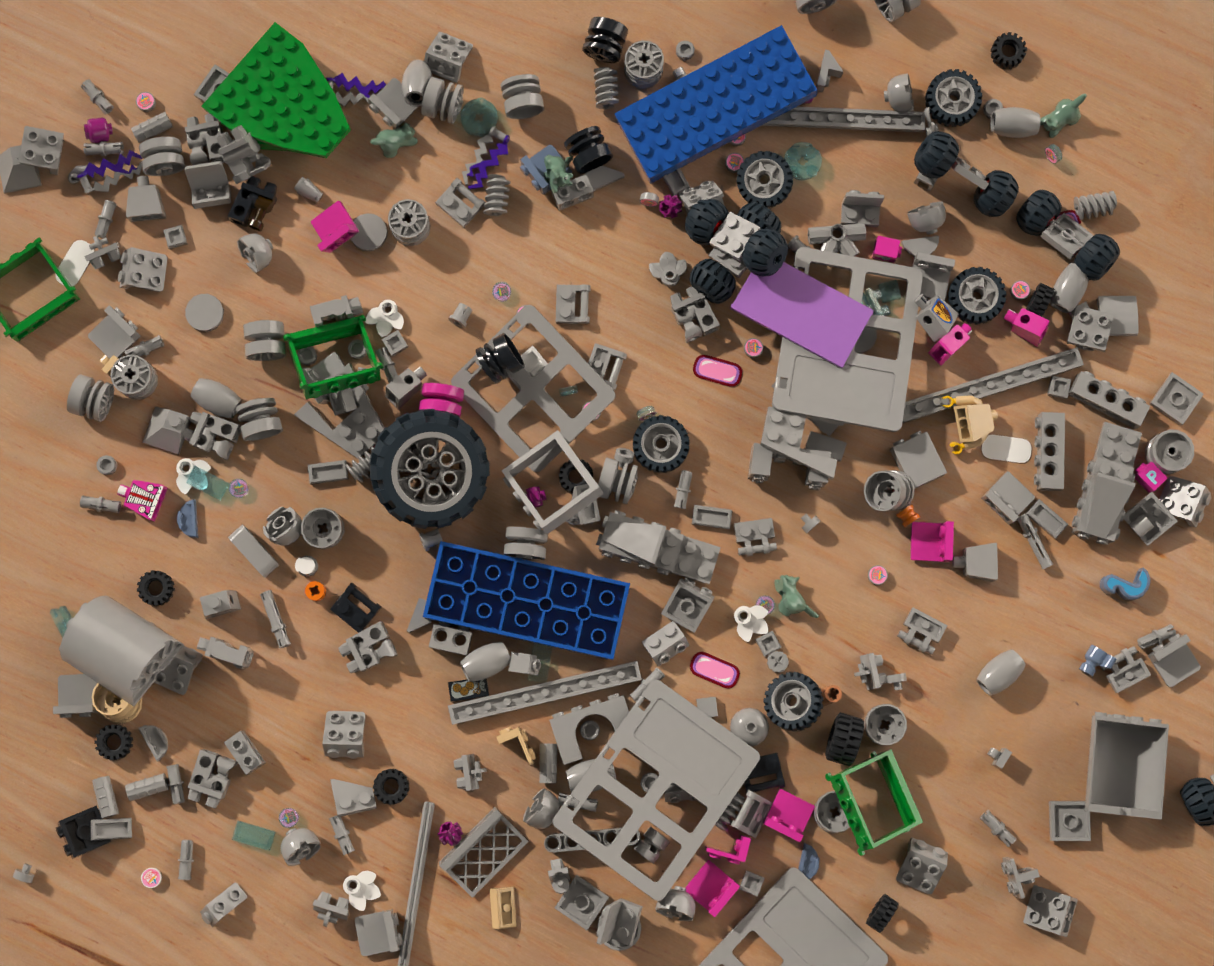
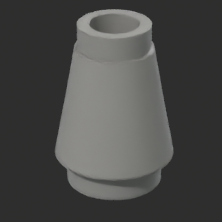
M302 177L294 188L297 194L316 203L323 196V193L308 178Z

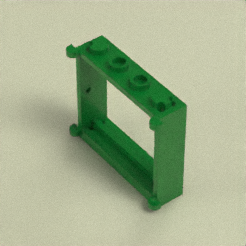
M37 238L33 243L26 245V249L20 253L17 252L11 255L5 263H0V278L41 251L67 291L14 327L10 326L0 311V322L6 329L3 334L5 337L10 335L16 342L80 300L75 292L76 288L70 285L45 247L41 244V238Z
M364 315L283 336L284 341H287L300 381V389H303L306 399L318 398L322 395L337 393L341 390L352 389L381 380L380 369L384 367L381 362L378 363L363 324V321H366ZM360 334L372 368L307 384L296 350Z
M892 749L879 754L873 751L870 753V758L833 776L831 773L825 775L826 780L831 781L832 787L840 801V806L846 815L856 843L859 845L857 852L860 856L865 854V850L873 849L904 832H909L910 829L923 823ZM877 761L904 825L873 841L845 776Z

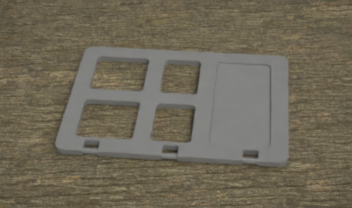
M806 247L799 248L795 254L793 267L803 269L807 275L811 263L850 270L852 275L848 297L859 303L862 302L866 274L907 281L903 318L897 319L873 314L865 326L867 328L898 333L900 335L898 355L896 360L859 354L855 352L854 346L845 362V366L841 369L782 337L772 398L773 408L777 411L890 432L899 431L903 422L917 322L916 316L919 307L915 300L921 293L922 271L918 268ZM781 379L787 380L786 389L779 388Z
M653 680L553 818V825L652 899L660 901L667 895L760 760V754L659 680ZM644 699H647L650 704L643 711L639 706ZM611 748L615 753L608 761L603 756ZM624 748L659 773L656 781L642 798L607 773L610 765ZM671 783L676 784L707 807V812L692 833L684 830L655 807ZM598 785L633 811L630 818L608 847L573 823V817ZM575 798L579 803L572 811L568 808V805ZM644 821H649L681 845L680 851L658 882H653L621 858L622 852Z
M792 867L781 876L698 966H718L720 964L724 966H744L733 955L732 951L750 931H755L783 958V963L780 966H885L888 962V956L799 869Z

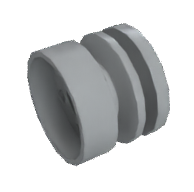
M641 40L633 43L625 53L624 73L631 85L647 89L660 81L663 73L664 56L657 44Z
M521 74L502 81L500 86L502 96L506 99L504 107L508 118H530L539 115L545 110L542 95L539 94L541 88L538 76Z
M431 77L423 97L422 115L435 118L440 111L441 121H445L448 116V123L453 124L463 104V85L457 84L455 88V84L450 82L447 89H445L444 80Z
M405 199L392 206L389 211L388 222L395 239L407 246L418 245L426 240L431 226L423 205L415 200ZM409 217V219L411 220V222L408 223V222L406 221V218Z
M126 355L119 358L111 369L113 385L118 391L131 399L141 400L149 397L158 385L156 370L145 359L137 355Z
M78 375L68 394L67 411L78 416L86 414L87 418H94L98 422L104 421L113 402L114 385L108 382L104 383L101 380L95 383V380L91 377Z
M274 398L253 399L235 408L236 413L241 414L238 420L240 422H248L240 427L244 441L269 438L283 431L280 418L271 417L278 412V408L274 407L276 405Z
M606 457L598 486L604 493L600 497L608 499L611 492H616L615 501L618 502L620 494H623V504H628L638 479V466L633 465L631 473L627 472L629 463H625L623 469L618 470V460Z
M885 470L874 472L868 477L864 486L865 500L869 506L878 511L904 509L914 498L915 488L913 481L903 471Z
M315 508L309 511L303 517L301 523V534L304 540L311 546L320 549L331 548L337 545L342 540L345 532L341 516L327 508ZM327 524L328 532L321 534L320 525Z
M881 704L873 707L867 713L864 720V729L867 736L873 742L879 745H892L904 737L907 730V720L904 713L898 707L891 704ZM881 720L889 721L888 730L880 728Z
M835 791L827 792L817 800L813 813L815 821L821 829L830 833H839L850 828ZM836 807L838 808L837 812L839 813V816L836 815L833 818L831 817L832 813L829 812V810L834 809Z

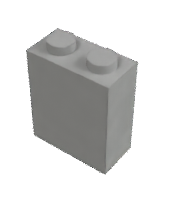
M921 431L910 435L911 439L907 441L901 439L893 443L894 447L890 449V452L899 470L909 475L913 481L914 488H918L947 473L928 432L921 433Z

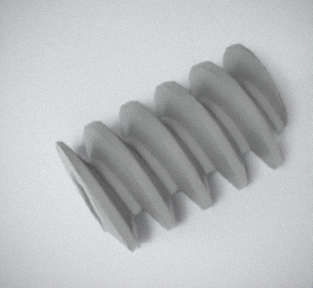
M607 67L594 69L596 108L603 110L611 109L614 107V104L619 103V99L614 98L619 93L613 91L618 88L617 84H613V82L618 81V78L612 76L617 74V70Z
M489 174L487 176L489 179L487 181L488 188L486 189L488 195L485 196L487 202L484 204L486 210L483 213L489 216L506 214L507 210L502 207L508 206V203L504 202L503 199H509V196L504 194V192H509L510 188L505 187V185L511 184V181L506 180L502 175Z
M1110 191L1109 194L1103 192L1102 194L1096 193L1094 196L1089 194L1087 197L1084 195L1079 198L1074 197V209L1080 220H1083L1084 214H1086L1088 219L1091 218V213H1093L1095 218L1098 217L1099 212H1101L1102 216H1105L1107 210L1109 215H1113V209L1117 206L1114 191Z
M367 451L364 452L365 459L360 455L358 456L359 463L352 460L353 467L345 465L353 478L361 483L364 482L362 476L370 478L369 462L371 454Z
M738 792L715 824L721 830H729L726 824L731 825L732 820L730 818H737L735 811L740 812V804L743 805L745 802V798Z

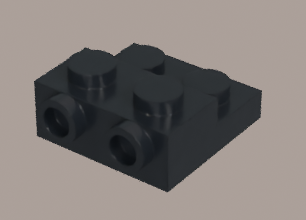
M97 805L58 821L56 832L59 838L63 837L66 845L63 848L67 857L71 855V858L74 859L111 842V840L91 841L90 821L102 819Z

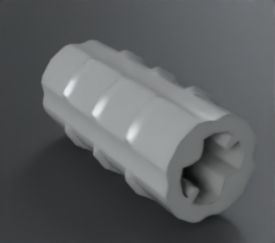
M163 112L151 119H147V121L141 124L139 123L132 127L131 130L138 143H141L153 136H157L161 132H165L172 128L173 125L166 112Z
M540 743L539 783H557V744Z
M163 773L127 784L125 789L129 801L166 791L169 789V783L166 774Z
M110 776L92 780L101 818L119 814Z

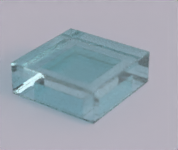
M897 280L878 284L882 304L902 298Z

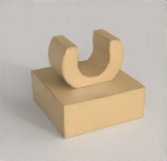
M104 355L99 360L105 365L101 370L111 377V369L118 358L113 355L109 359Z

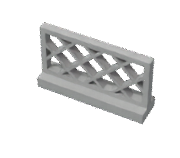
M494 807L439 862V866L473 898L528 843V840ZM500 820L507 825L506 833H495V825ZM484 836H493L492 847H481V839ZM495 836H506V847H495ZM509 836H518L522 842L517 847H509ZM470 850H478V861H467V853ZM481 850H492V861H481ZM495 850H506V858L503 861H495ZM456 864H464V875H456L451 869ZM467 864H478V875H467ZM481 864H492V872L489 875H481ZM467 878H478V886L473 891L467 886Z

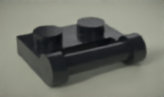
M351 583L330 610L359 633L367 627L382 606L378 603L375 604L360 592L354 583ZM351 594L371 610L368 615L348 599Z
M778 753L760 756L759 762L744 782L746 794L748 790L758 792L775 787H785ZM776 773L777 779L753 785L750 783V779Z

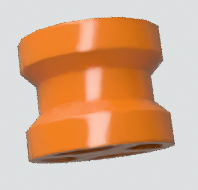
M912 504L896 514L903 521L902 525L904 527L920 518V515L915 513Z
M312 581L307 584L305 594L313 601H320L326 596V588L322 583Z

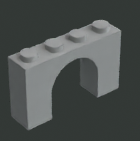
M619 693L608 696V701L601 703V700L598 699L589 702V707L582 708V705L571 708V713L564 715L562 711L552 715L553 719L549 721L564 765L583 759L576 740V728L584 717L592 714L602 715L612 723L614 731L617 730L629 713L624 695L619 696Z

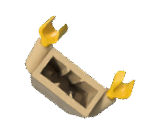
M971 395L956 396V398L950 396L942 397L941 399L947 398L949 400V404L942 405V407L947 408L953 404L957 405L954 406L960 442H964L961 444L958 442L950 443V447L958 445V449L952 451V453L960 454L964 448L968 450L981 446L988 437V434L994 430L993 421L998 418L997 412L993 409L991 410L989 404H983L980 399Z

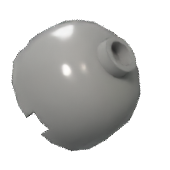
M908 73L892 78L888 83L887 91H884L885 102H889L891 108L895 111L907 112L914 110L912 87Z
M943 201L930 203L929 206L924 207L923 205L912 209L907 215L911 226L916 231L926 232L929 235L938 232L937 228L943 225L946 219V210Z
M248 234L237 241L242 258H247L249 263L246 264L253 272L256 273L270 264L273 245L269 239H265L259 234Z
M279 507L267 517L268 523L266 527L263 526L264 535L271 542L285 546L295 542L301 535L302 519L291 507L286 509Z
M741 709L731 719L730 731L751 747L762 743L768 735V719L758 709Z
M543 788L533 797L534 803L531 808L527 807L523 817L524 822L536 829H544L553 824V818L560 810L559 801L556 796Z
M293 828L283 838L280 850L287 865L295 866L301 864L299 860L306 857V860L312 858L320 850L321 842L313 831L306 828Z
M675 886L674 889L669 890L664 899L657 901L655 910L662 916L671 919L679 917V921L689 922L693 921L696 905L695 900L686 892L685 888Z

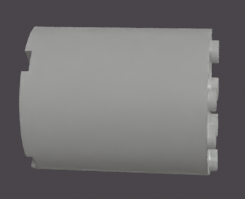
M100 596L88 603H84L75 617L67 622V629L62 638L59 651L62 660L124 701L135 706L156 681L157 674L165 670L184 647V644L113 598Z
M1095 712L1091 722L1084 811L1162 820L1169 724H1161L1162 720L1149 719V722H1144L1143 717H1127L1125 715Z

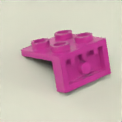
M341 201L335 202L311 220V224L322 240L317 245L321 252H333L360 232Z
M912 522L910 559L934 562L952 561L954 522Z
M779 789L763 824L801 842L804 836L802 833L815 806Z
M743 835L740 836V839L736 838L734 850L737 851L736 854L709 846L705 847V851L709 852L708 855L717 859H721V856L728 857V862L740 865V861H746L751 838Z
M707 860L685 889L711 915L716 917L740 886L714 863Z

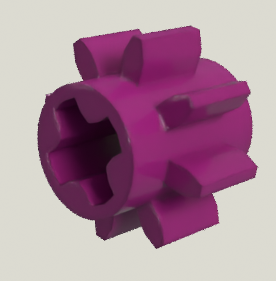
M666 195L664 200L659 201V211L665 218L671 217L672 219L678 217L677 213L682 212V202L677 198V195Z
M539 486L526 489V496L535 508L544 506L543 501L547 500L545 490L540 491Z
M451 821L445 822L439 829V840L443 845L447 843L450 846L457 845L461 841V835H463L462 828L457 822L454 824Z

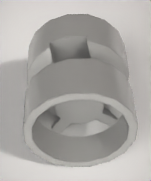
M650 826L644 834V840L640 839L634 849L654 864L660 856L659 851H664L670 841Z

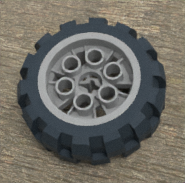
M420 409V411L406 413L396 418V421L389 427H385L378 436V441L374 449H372L369 462L372 487L380 503L389 514L400 522L403 521L412 527L422 529L427 527H437L439 529L452 525V522L459 518L464 519L473 511L477 501L482 500L487 489V476H490L489 460L487 459L486 448L480 436L460 417L449 412L437 411L435 409ZM439 440L445 442L440 453L437 452ZM414 443L420 452L417 456L408 449ZM428 446L432 447V455L425 456L423 450ZM444 454L451 455L449 463H442L441 458ZM410 459L418 460L415 468L408 467ZM459 463V469H450V466ZM428 464H430L432 467H435L434 469H431V473H428L427 470H423L428 467ZM399 471H410L411 475L400 478ZM447 473H452L454 479L449 483L445 482L444 476ZM419 478L420 485L418 487H411L410 482L412 479ZM443 484L450 489L445 494L441 488ZM432 485L438 486V492L434 495L428 492ZM425 488L423 498L418 497V492Z

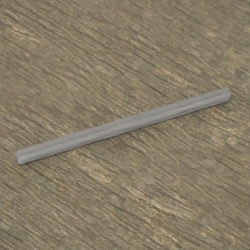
M426 801L423 806L402 935L403 945L400 947L398 966H409L435 806L433 802Z

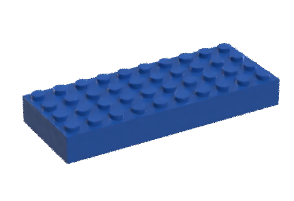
M781 25L614 114L651 184L816 97L817 88Z
M440 541L423 617L613 660L630 583Z

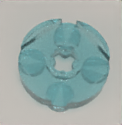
M484 98L469 101L461 110L462 126L470 135L484 137L489 134L492 127L497 126V110L491 102ZM477 114L484 115L483 121H475L474 119Z
M807 142L795 143L788 149L784 157L792 170L793 178L797 180H808L815 177L822 164V157L818 149L816 150L812 144ZM801 157L808 161L804 166L798 163Z

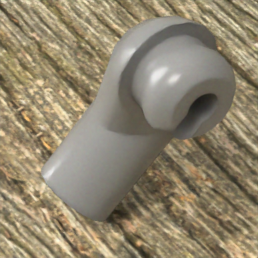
M87 165L75 166L68 175L69 182L73 184L78 183L80 180L77 178V175L83 173Z

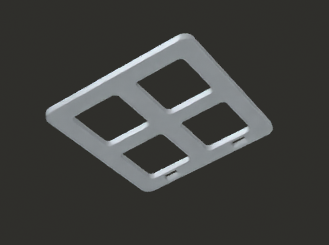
M532 305L524 306L488 344L494 349L493 339L505 333L512 340L527 324L531 323L557 350L558 354L535 377H532L524 368L514 374L506 368V371L521 386V391L500 412H495L470 385V381L482 370L477 355L462 367L451 380L452 386L464 389L463 398L519 457L531 449L510 428L509 421L531 400H534L560 427V434L569 445L616 397L615 391ZM518 321L521 326L513 333L509 328ZM476 362L479 368L471 374L468 369ZM568 364L597 392V396L575 418H571L545 391V386ZM558 444L528 467L534 472L542 471L562 451V448Z

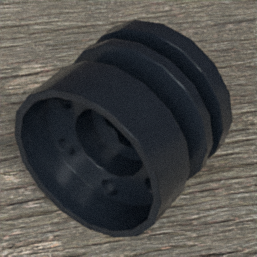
M593 17L588 28L589 35L585 38L582 51L597 61L604 63L619 62L623 51L621 45L626 41L628 28L614 19Z
M591 126L578 131L564 142L566 150H569V156L575 157L573 164L578 174H585L603 166L613 158L608 144H601L604 141V136L601 134L600 127Z
M505 333L493 339L494 349L488 343L484 344V349L482 347L476 349V355L483 371L495 384L501 382V377L503 379L508 378L506 368L514 374L525 367L516 346Z

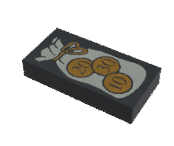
M487 678L471 682L467 679L448 682L451 702L489 696Z

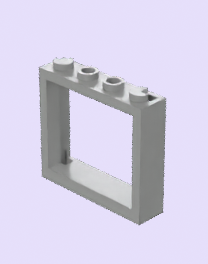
M558 430L502 470L505 475L503 480L509 488L512 486L515 489L513 495L519 502H524L525 506L523 509L529 517L531 515L534 516L536 520L533 523L539 531L543 529L546 534H549L604 494ZM559 444L590 488L543 520L513 477Z

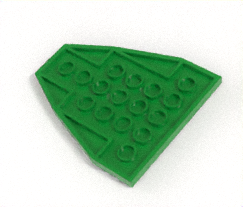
M276 22L273 23L201 106L230 131L242 125L247 134L250 133L258 141L286 151L327 158L351 131L333 89L304 44Z

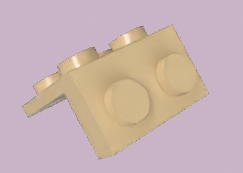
M511 727L499 731L500 735L497 736L499 744L518 736L529 765L534 764L533 760L536 759L532 747L528 749L526 741L529 739L524 729L521 730L518 727L512 730Z

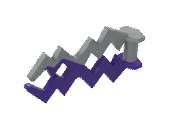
M343 73L334 78H326L332 89L333 84L336 83L338 89L343 84L347 92L354 86L359 91L356 97L350 92L344 98L337 92L335 95L339 104L343 107L349 101L355 105L363 98L369 104L368 98L370 96L368 93L372 90L376 94L386 86L384 81L376 86L372 80L367 86L363 87L357 76L348 82Z
M492 127L489 134L477 140L481 148L474 150L477 161L465 164L467 171H462L465 185H468V176L474 177L472 169L479 168L480 173L475 174L477 184L468 186V189L483 188L481 179H488L486 168L499 166L498 155H508L507 143L510 140V136L499 131L496 127ZM492 136L503 141V143L496 144L498 149L489 150L492 160H482L481 155L488 154L485 143H494L491 138Z
M129 150L127 158L121 154L119 155L117 164H113L103 158L99 168L89 162L84 172L77 175V178H79L85 193L92 191L109 192L110 183L117 185L120 175L132 179L133 173L140 174L142 161L137 168L131 164L129 172L123 169V164L130 165L132 156L139 159L143 158L134 151ZM106 167L115 172L114 178L106 175L104 184L101 185L95 181L94 187H91L86 176L88 174L94 178L95 172L103 177Z

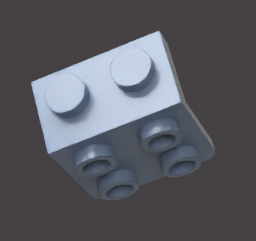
M548 145L530 159L527 155L520 159L521 171L525 176L528 175L531 178L533 187L537 191L540 190L543 195L551 190L550 181L546 182L544 179V173L547 171L544 158L547 155L561 157L553 145ZM568 166L566 168V173L572 174V170Z

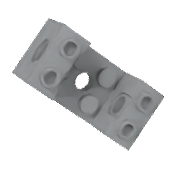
M754 443L751 448L748 479H752V482L763 483L770 476L772 459L778 463H785V460L793 461V459L779 455L761 446L760 443ZM801 448L799 450L801 452L831 458V452ZM793 461V463H792V464H795V465H803V464H801V463L798 464V463H796V462H794V461ZM807 467L805 485L809 486V489L812 490L824 488L828 483V477L821 473L818 474Z

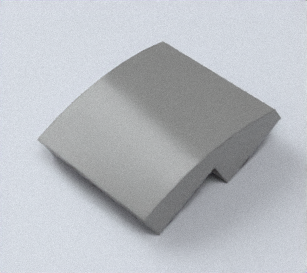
M1098 296V311L1115 314L1109 336H1138L1136 296Z

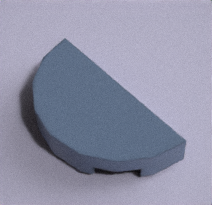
M194 499L187 501L178 511L177 523L184 534L199 538L197 506Z
M804 843L798 869L808 879H811L819 869V857L812 846Z

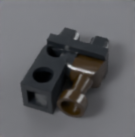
M251 176L247 183H242L228 218L233 223L244 227L248 225L250 228L261 232L264 227L262 220L265 214L271 212L274 204L277 202L275 196L277 186L267 182L264 190L260 189L261 180ZM252 210H257L255 218L249 220Z

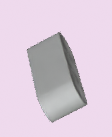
M243 524L228 537L264 578L279 566V563Z

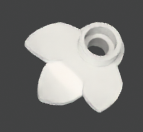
M384 300L380 303L379 307L372 308L368 312L365 323L370 325L376 324L379 335L385 337L390 334L393 327L401 330L404 320L403 316L398 312L395 302ZM391 307L392 310L391 312L386 313L385 308Z
M187 458L180 460L176 466L177 473L179 474L176 483L179 490L187 494L191 487L199 490L207 489L208 480L205 473L211 469L210 465L203 460L192 461ZM189 465V471H183L184 466Z
M759 605L750 608L740 606L736 609L734 618L738 623L737 632L744 641L749 642L753 633H768V625L763 619L768 614V610ZM745 612L748 617L743 619L740 614Z
M362 871L357 876L351 875L344 880L343 889L349 894V902L358 910H365L366 900H374L381 896L379 888L373 883L376 878L375 873ZM352 881L356 882L357 887L355 889H352L350 887V883Z

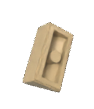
M514 887L490 889L493 929L517 927Z

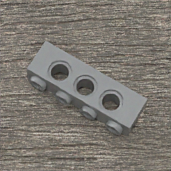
M1081 371L1077 374L1069 390V396L1134 429L1142 425L1150 408V405L1146 404L1144 399L1134 398L1126 390L1116 389L1112 387L1110 382L1094 378L1095 376L1090 372ZM1089 386H1093L1096 389V394L1089 392ZM1106 394L1112 396L1113 403H1109L1106 400ZM1123 403H1127L1130 406L1129 412L1124 410Z
M1041 412L1035 418V428L1038 429V434L1035 436L1034 445L1037 447V455L1034 457V465L1037 466V474L1034 475V485H1037V490L1061 491L1064 489L1065 413ZM1046 428L1052 430L1053 437H1048L1046 435ZM1046 447H1049V448L1052 449V451H1053V455H1052V456H1048V455L1045 453V448H1046ZM1045 466L1052 468V475L1046 474Z

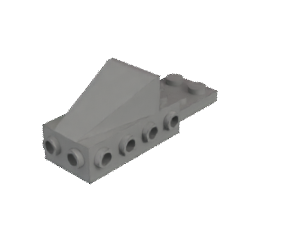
M1108 422L1103 423L1094 459L1089 461L1087 466L1088 475L1082 484L1083 493L1077 503V515L1074 516L1072 521V533L1078 534L1079 538H1091L1103 545H1108L1118 539L1120 535L1119 523L1123 521L1125 516L1123 508L1136 483H1133L1135 479L1133 465L1142 435L1141 432Z
M615 510L614 513L610 512L609 516L605 515L602 524L605 530L603 535L599 534L596 545H599V551L602 552L601 555L610 558L614 555L620 557V561L631 564V561L639 563L638 566L641 568H655L660 574L668 575V573H673L708 585L710 584L721 547L686 537L681 534L680 530L675 528L667 530L666 526L656 522L647 524L640 517L633 516V519L625 517L626 513Z

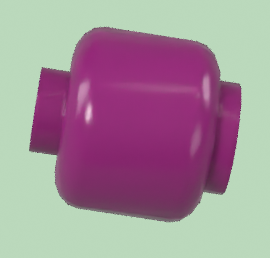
M103 117L88 119L87 124H84L85 137L91 143L107 142L109 135H113L111 123H107V120Z

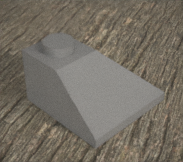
M21 145L10 147L0 154V176L4 193L42 186L38 167L19 163Z
M155 407L142 443L179 455L185 440L182 435L186 428L189 429L190 417L169 409Z

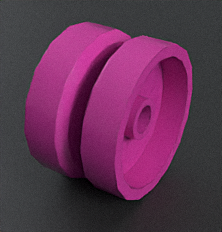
M440 383L423 384L422 395L428 399L420 401L419 411L420 409H435L461 417L462 407L457 403L463 401L464 389Z

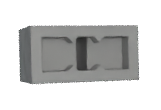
M587 174L570 180L573 185L558 187L557 193L552 192L559 211L594 197Z
M439 622V625L434 624L429 643L430 648L465 656L468 655L473 633L469 632V628L458 626V629L450 628L451 624ZM445 631L447 633L445 641H438V632ZM459 635L466 637V642L462 646L456 644V638Z
M239 731L224 742L246 775L251 774L266 763L245 731Z

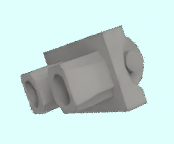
M96 235L93 237L95 242L90 244L89 247L91 250L95 248L99 250L84 256L86 261H90L94 269L105 266L101 258L103 254L107 253L111 262L121 258L118 249L120 245L116 242L103 248L102 245L109 243L107 238L100 240Z
M870 653L860 656L859 672L854 673V676L861 677L862 683H866L867 690L880 688L881 685L888 682L886 674H878L877 666L883 665L882 655Z
M474 754L462 755L461 758L454 760V768L456 770L463 769L464 777L457 778L456 780L457 788L466 789V791L479 789L478 781H482V772H487V768L481 769L480 761L475 762Z
M562 858L551 860L552 870L548 871L551 885L556 893H566L571 881L568 868H564Z
M323 891L317 900L314 899L313 910L321 912L317 918L324 920V927H327L329 922L336 924L338 918L347 920L349 915L348 899L339 897L336 906L329 904L332 895Z

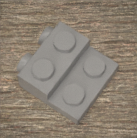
M686 577L679 580L661 614L695 633L715 596L712 595L713 592L706 587L700 589L695 586V581Z

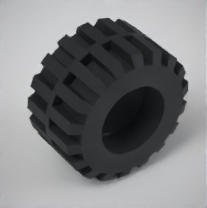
M841 712L835 717L826 746L827 760L846 766H851L854 763L862 741L864 731L863 719Z

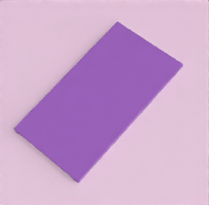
M785 262L771 276L762 277L751 272L730 308L841 369L845 366L847 358L874 311Z

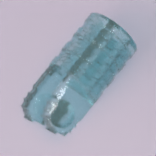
M61 606L59 609H51L50 615L62 638L67 629V622L72 618L66 606Z

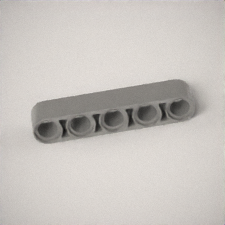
M622 827L585 830V832L595 834L598 837V841L608 847L611 843L606 840L607 834L614 832L618 835ZM639 831L636 832L637 838L634 841H630L627 846L634 845L639 842ZM564 833L549 834L544 841V846L549 852L585 850L579 844L574 847L569 846L567 843L568 836ZM556 838L559 842L558 847L550 848L547 843L548 839Z

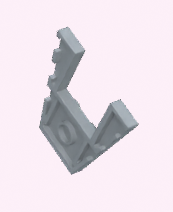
M348 363L337 374L353 373L354 370L352 368V364ZM362 385L351 389L353 397L360 405L335 429L310 401L294 414L356 458L359 455L362 457L365 451H368L377 443L378 436L385 428Z
M768 407L760 445L779 455L787 456L793 459L794 462L801 463L811 468L810 470L818 474L821 473L833 480L837 459L799 451L806 418L843 426L844 423L777 411L773 407Z

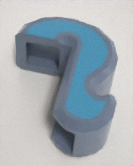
M1145 568L1138 569L1133 583L1113 574L1104 576L1100 580V588L1104 593L1111 595L1117 592L1119 597L1124 600H1136L1144 596L1150 585V576Z

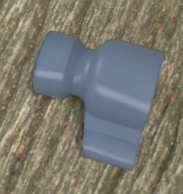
M1091 645L1085 654L1086 662L1082 663L1079 669L1093 677L1097 666L1111 669L1117 659L1100 648Z

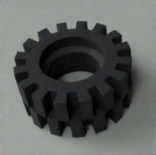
M1008 32L1007 35L1003 33L1001 37H997L990 51L992 52L991 58L994 57L993 62H997L998 67L1002 65V69L1017 67L1026 55V42H1022L1023 38L1021 36L1017 38L1018 34L1016 33L1014 35H1011L1012 32ZM1004 45L1013 46L1015 55L1012 57L1005 56L1002 53V47Z
M1039 283L1026 310L1042 317L1055 289Z
M581 459L580 461L593 477V470L589 463ZM568 460L560 468L559 480L565 491L573 494L575 486L587 483L584 479L578 484L572 483L569 480V473L576 468Z
M158 570L144 573L145 575L139 578L141 579L140 582L137 583L139 585L137 588L139 598L144 603L153 606L164 605L165 602L168 603L170 601L169 598L173 597L172 592L175 591L172 578ZM153 581H159L163 586L162 592L157 596H153L149 592V585Z
M107 725L99 730L100 733L96 735L97 740H95L94 744H97L95 749L99 751L98 754L103 756L104 759L119 760L130 753V748L133 747V744H131L133 737L130 736L131 732L127 731L126 727H122V725ZM111 735H118L121 739V745L118 749L111 750L107 745V740Z
M397 769L382 771L374 780V795L384 804L393 805L403 801L409 791L407 776ZM388 779H394L399 784V789L395 794H388L384 790V783Z
M883 894L869 914L866 924L881 933L895 914L894 912L897 910L899 903L888 895Z

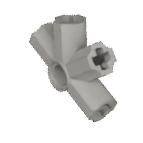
M865 223L808 228L809 245L823 244L820 249L822 251L833 253L839 251L840 254L855 257L860 251L853 241L866 240ZM832 231H840L841 238H835Z

